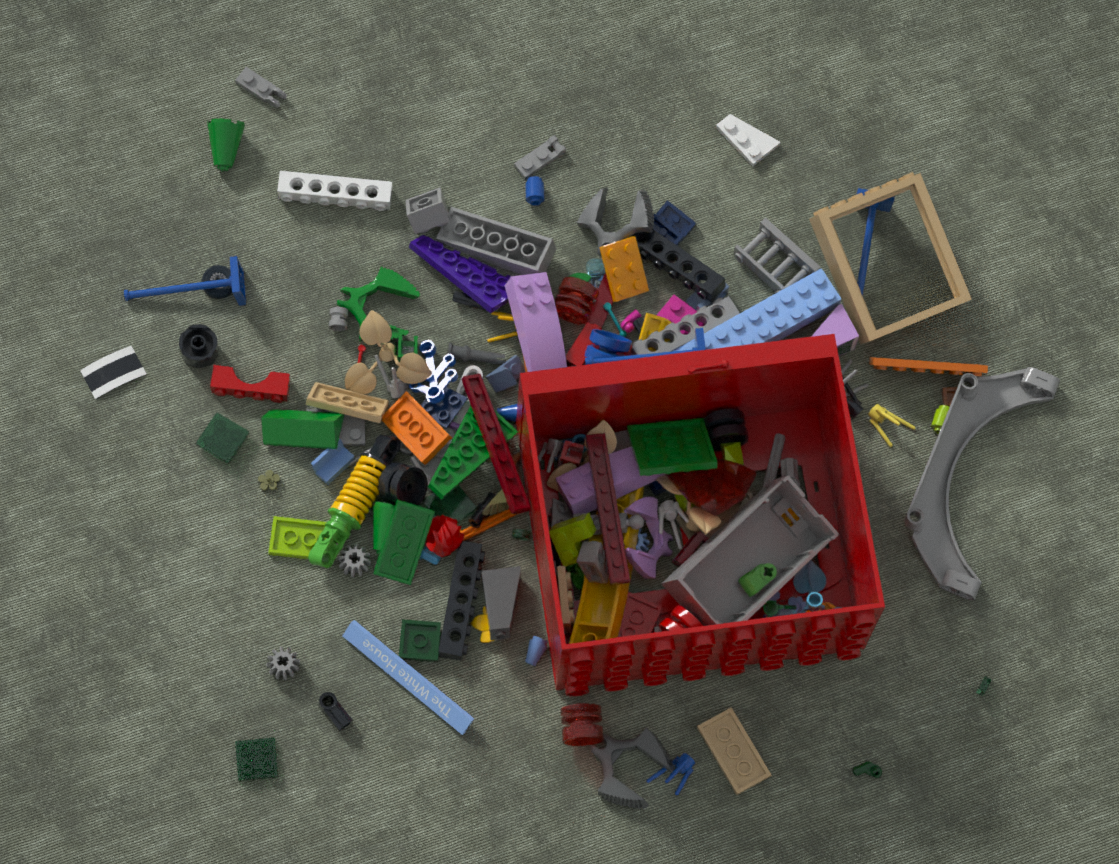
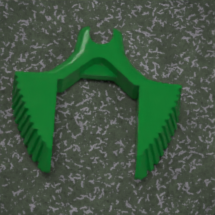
M380 267L376 278L369 284L359 288H341L340 292L349 295L351 298L348 301L337 300L338 307L348 309L355 316L359 326H361L367 317L363 311L366 297L376 293L377 290L410 299L419 298L420 293L416 291L417 288L413 287V284H410L409 281H406L407 279H404L397 272ZM389 325L392 331L391 339L405 336L409 333L408 330Z

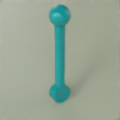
M605 303L603 308L610 314L620 332L619 335L626 337L627 333L621 329L611 310V304Z

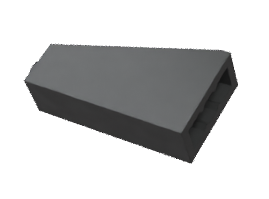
M517 566L481 571L490 640L510 638L521 582V568Z

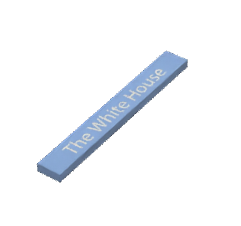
M354 620L350 623L343 634L346 640L460 734L463 735L474 720L471 715Z

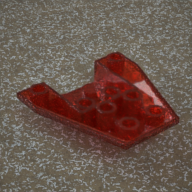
M716 457L717 468L665 474L689 502L714 516L743 500L756 477V472L748 467Z

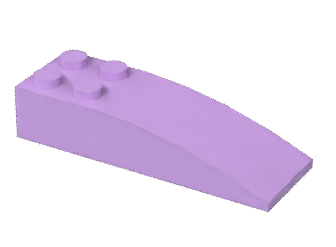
M547 273L511 276L504 286L527 371L567 367L559 318Z
M632 447L609 454L616 499L655 481L660 476L668 475L640 476ZM589 462L555 478L559 492L573 515L588 513L597 509Z

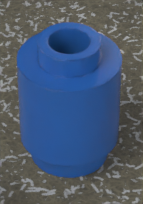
M529 177L525 183L526 202L537 206L544 201V182L540 177Z

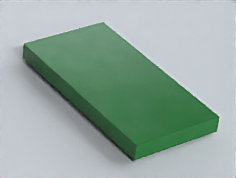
M397 500L373 572L374 575L411 585L434 517V510Z

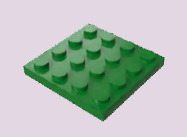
M703 418L627 425V434L640 476L717 468V459Z

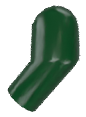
M870 761L852 767L855 777L864 773L874 778H879L882 775L881 767Z

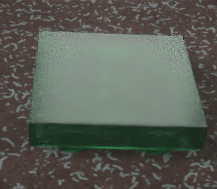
M216 412L197 440L196 445L229 464L249 435V431Z
M459 485L442 500L435 493H432L423 500V504L427 509L435 511L434 517L444 515L456 519L458 523L476 511V506Z
M275 737L235 741L238 781L278 778Z

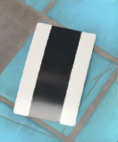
M132 346L107 355L81 370L95 399L126 382L146 375Z

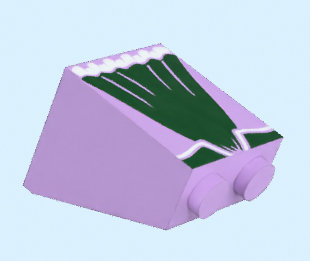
M842 304L835 308L812 335L835 334L839 356L854 350L859 338Z

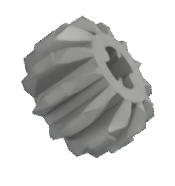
M355 544L354 549L348 545V551L342 549V556L338 557V561L341 562L339 568L344 569L345 575L351 572L352 578L355 576V573H358L361 577V570L368 572L367 566L371 565V560H369L370 553H365V547L359 550L358 544ZM353 558H357L355 564L352 563Z
M282 646L280 647V652L273 649L272 653L274 656L268 655L267 657L270 662L266 666L271 668L269 674L273 675L276 673L275 678L277 680L283 675V680L286 681L288 674L293 678V671H299V667L296 665L300 664V659H295L297 653H291V648L289 647L286 652ZM280 661L286 662L287 665H280Z

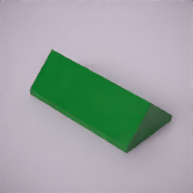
M271 409L261 417L263 444L337 449L344 414Z

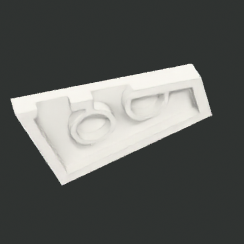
M731 114L716 125V129L752 167L780 146L781 143Z

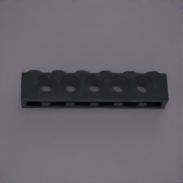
M655 230L632 235L636 237L641 258L651 261L657 269L666 271L672 279L682 282L685 288L695 291L701 299H707L712 303L726 287L723 276Z
M462 541L457 548L438 657L462 661V656L467 655L468 644L465 643L466 636L470 637L472 627L468 623L469 618L474 616L475 606H472V601L477 599L478 588L475 585L476 581H480L482 569L478 568L479 563H483L485 551H482V544ZM470 560L474 563V565L472 567H466L464 565V562ZM463 579L471 581L467 586L462 585L460 582ZM464 597L467 599V603L459 604L457 600ZM456 616H462L464 621L457 623L453 619ZM454 634H457L461 637V639L457 642H454L450 639V637Z

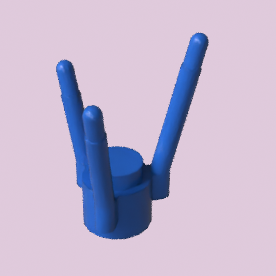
M683 753L680 757L677 756L672 761L675 765V770L665 780V783H668L678 772L681 774L685 773L675 795H679L689 775L694 771L692 767L695 762L686 753ZM663 767L648 778L646 782H651L667 770Z

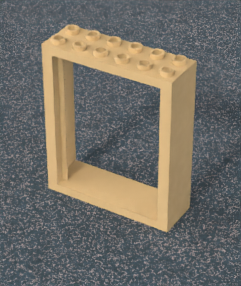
M913 172L899 178V182H897V179L881 185L882 189H880V186L874 187L864 192V196L863 193H859L847 199V203L844 199L831 205V209L828 206L814 212V216L809 219L848 316L859 335L860 345L972 300L921 173L916 175ZM911 190L954 298L876 330L832 221Z

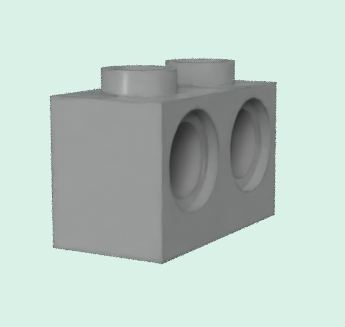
M583 541L577 558L578 565L589 582L607 584L609 576L603 545L598 541Z

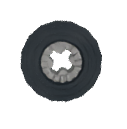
M212 266L205 271L201 281L229 279L231 270L226 266ZM231 286L203 289L208 296L214 299H224L232 293Z

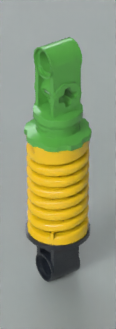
M379 435L370 452L361 453L354 471L351 472L350 477L343 486V490L340 491L336 501L327 511L331 518L326 522L324 530L309 552L308 559L311 564L324 568L331 567L338 553L343 548L345 541L349 539L352 529L359 530L361 528L365 514L369 512L368 508L372 507V502L379 495L378 483L381 473L386 466L392 463L401 448L399 438Z

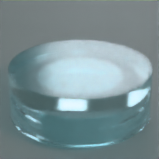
M594 258L586 263L588 275L592 277L603 275L605 268L602 260Z

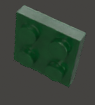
M402 619L399 657L403 660L438 662L441 622Z

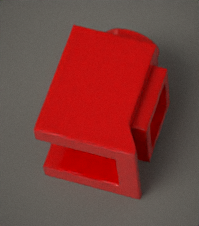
M565 440L560 457L563 464L572 463L579 467L584 445Z

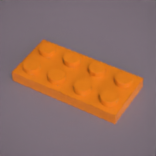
M407 391L385 412L382 419L385 425L424 465L452 439L441 425Z

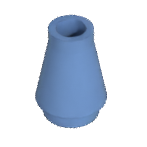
M533 636L532 640H529L525 662L536 666L547 649L548 641Z

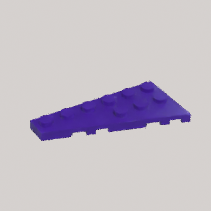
M421 235L410 242L409 248L489 313L494 312L509 302L504 285L511 278L510 275L505 277L497 273L495 268L471 257L467 259L461 256V252L457 250L452 252L444 248L442 243L425 235Z

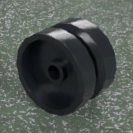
M721 409L703 418L714 451H721V443L740 442V446H743L748 442L749 436L748 430L745 427L746 420L743 411L738 409Z
M399 462L386 466L381 473L378 483L380 497L384 502L396 505L397 500H401L418 506L424 500L428 488L427 477L422 469Z

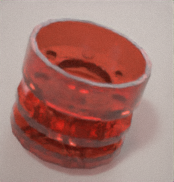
M565 277L562 279L558 289L559 294L554 298L558 317L574 324H586L589 320V315L592 313L591 307L595 306L598 299L599 291L592 284L582 279Z
M579 703L560 709L561 716H563L561 723L568 725L562 729V742L564 745L590 746L603 742V727L596 725L602 721V716L599 715L602 713L600 705Z

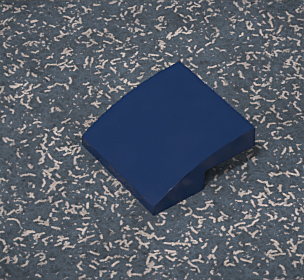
M668 200L653 215V230L677 246L697 225L696 222Z

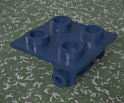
M448 387L444 390L445 397L441 402L432 404L425 399L421 404L446 429L468 400L467 397Z

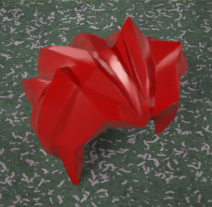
M444 515L436 516L432 520L424 545L440 557L449 556L460 546L464 539V534L460 532L462 526H458L456 519Z

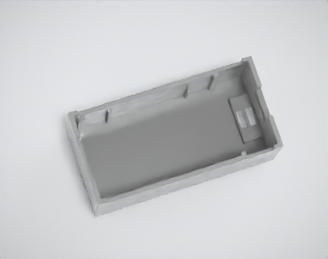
M787 475L770 481L661 584L678 604L692 613L703 626L745 621L757 612L831 540H834L839 533L823 515H819L804 498L805 494ZM789 508L800 518L798 521L787 511ZM783 513L793 522L794 525L792 527L781 517ZM759 564H773L777 570L776 577L758 593L749 597L738 580ZM764 569L765 572L763 573V575L766 576V572H767L768 570H767V569Z

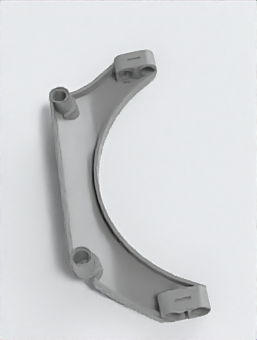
M1033 367L994 376L976 377L970 373L962 376L904 519L906 527L914 531L911 539L938 587L962 598L975 600L982 583L960 552L950 522L949 490L953 471L960 454L969 441L983 427L1002 414L1026 405L1052 400L1060 383L1059 378ZM964 382L971 383L972 387H966ZM910 516H916L919 519V521H912L910 519Z

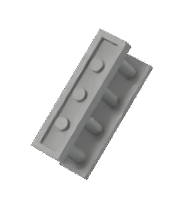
M766 217L760 222V233L744 249L739 245H736L733 254L735 259L739 263H744L773 289L775 294L803 279L806 275L808 276L820 269V266ZM765 238H769L774 245L756 262L749 253ZM778 251H783L787 258L770 274L762 266ZM792 263L798 264L801 267V271L785 286L776 280Z

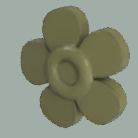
M267 470L265 475L258 477V481L261 483L260 488L264 491L268 488L275 490L277 488L276 483L280 481V476L278 474L274 475L272 470Z

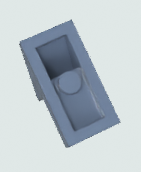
M514 355L488 374L486 379L497 393L516 385V379L520 377V373L525 372V367L520 358Z

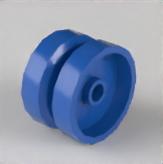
M592 329L589 339L594 344L586 347L584 355L587 358L592 356V359L625 356L621 352L630 351L632 341L612 332Z

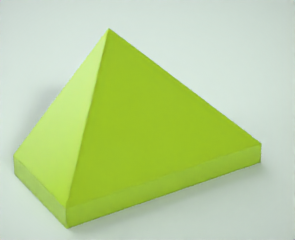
M740 442L721 443L726 477L745 475Z

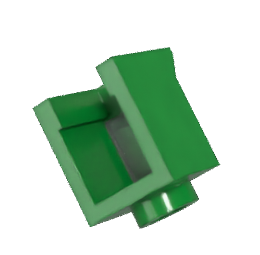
M399 336L398 361L400 362L402 356L407 353L417 354L418 336H414V341H402V336Z

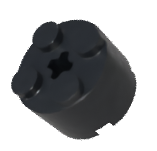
M202 324L191 325L180 335V352L187 365L195 368H204L214 364L219 353L217 336L208 326Z

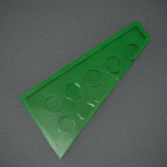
M471 405L428 485L441 500L490 459ZM495 411L505 440L508 443L517 435L518 431Z

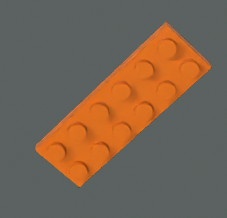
M869 357V365H874L873 369L887 370V366H892V370L906 371L907 367L911 368L913 372L925 373V369H930V373L944 374V370H949V374L963 375L964 371L975 376H982V373L988 372V365Z

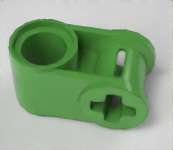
M771 563L759 564L743 575L738 582L747 595L751 597L776 577V567ZM764 569H767V570H768V571L766 572V576L763 575V573L765 572Z

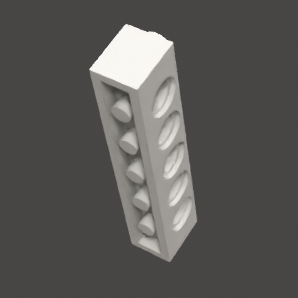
M280 171L277 193L278 199L287 202L297 200L302 203L317 202L321 205L337 204L340 207L356 206L359 209L375 208L378 211H384L386 209L390 210L392 182ZM296 186L302 187L300 190H294L293 188ZM314 188L321 189L319 192L312 191ZM332 190H338V191H339V193H337V194H332V193H330V192H331ZM351 192L358 193L356 196L349 195ZM372 193L377 195L374 198L368 197Z

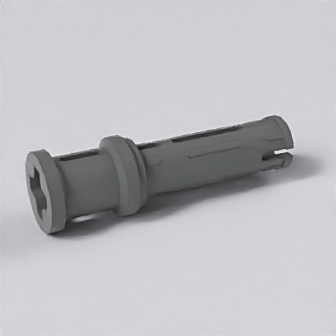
M449 342L448 354H452L455 359H461L463 362L473 360L498 365L504 363L503 360H497V358L505 359V354L470 349L468 345L462 347Z

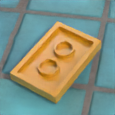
M632 236L599 247L613 302L649 291L636 237Z

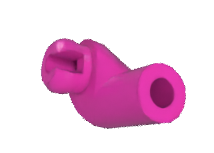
M635 309L622 321L621 329L630 333L634 329L633 322L640 318L641 314Z

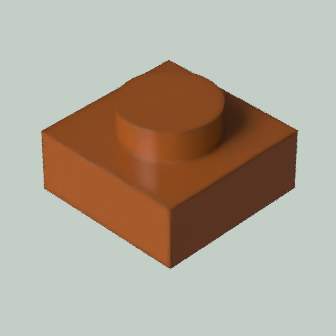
M957 387L942 388L943 405L950 407Z

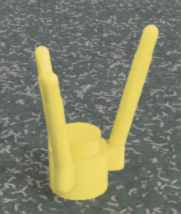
M876 404L868 414L871 417L869 422L875 426L889 447L893 445L878 422L883 423L888 419L897 426H900L901 423L915 430V426L889 412L879 404Z

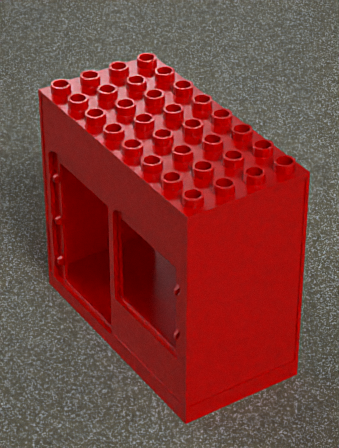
M835 334L520 373L516 429L518 431L517 436L525 489L527 490L526 496L531 506L529 516L556 690L565 689L566 696L576 697L588 694V686L604 684L605 691L612 692L628 688V681L643 679L644 686H658L667 682L668 675L682 674L684 681H696L706 677L705 670L721 668L723 676H733L745 672L744 665L759 663L760 670L771 671L782 668L784 666L783 660L798 658L799 665L808 666L822 662V655L837 653V658L841 661L852 660L861 656L860 650L865 649L885 608ZM723 360L729 362V366L726 368L720 366L695 370L694 373L688 372V366L691 364L700 366L720 363ZM721 409H738L743 411L745 415V427L748 430L749 436L748 442L741 446L745 473L767 470L775 435L782 434L785 436L780 461L786 458L797 460L798 466L802 468L807 501L839 533L834 540L828 543L829 549L824 547L817 553L819 568L826 576V585L819 592L823 598L822 602H828L842 608L763 618L765 613L762 606L745 621L654 632L653 629L652 633L569 644L572 633L564 634L559 601L560 593L558 594L549 534L551 527L549 526L548 517H551L552 499L559 500L557 490L547 485V480L554 471V463L551 466L550 472L546 471L550 455L546 454L547 450L541 459L544 460L545 470H541L540 462L538 463V455L543 448L544 442L548 443L549 438L559 440L573 438L577 434L587 435L602 420H605L615 433L627 430V425L704 418L708 414ZM815 482H817L818 492H815L814 489ZM680 527L682 543L684 547V545L688 542L689 539ZM793 576L778 591L780 598L776 601L780 605H789V598L802 597L803 602H806L809 594L797 592L794 587ZM572 587L569 591H572L574 608H570V610L574 611L576 620L580 600H574ZM666 589L633 593L663 607L654 627H658L666 617L672 619L671 612L679 605Z

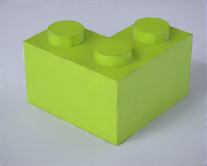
M589 512L554 524L549 530L550 537L563 566L577 563L582 540L591 538L597 530Z

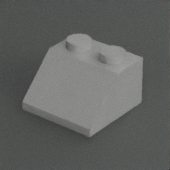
M441 187L406 200L407 217L415 234L426 233L431 228L436 226L442 227L447 222H450L449 211Z

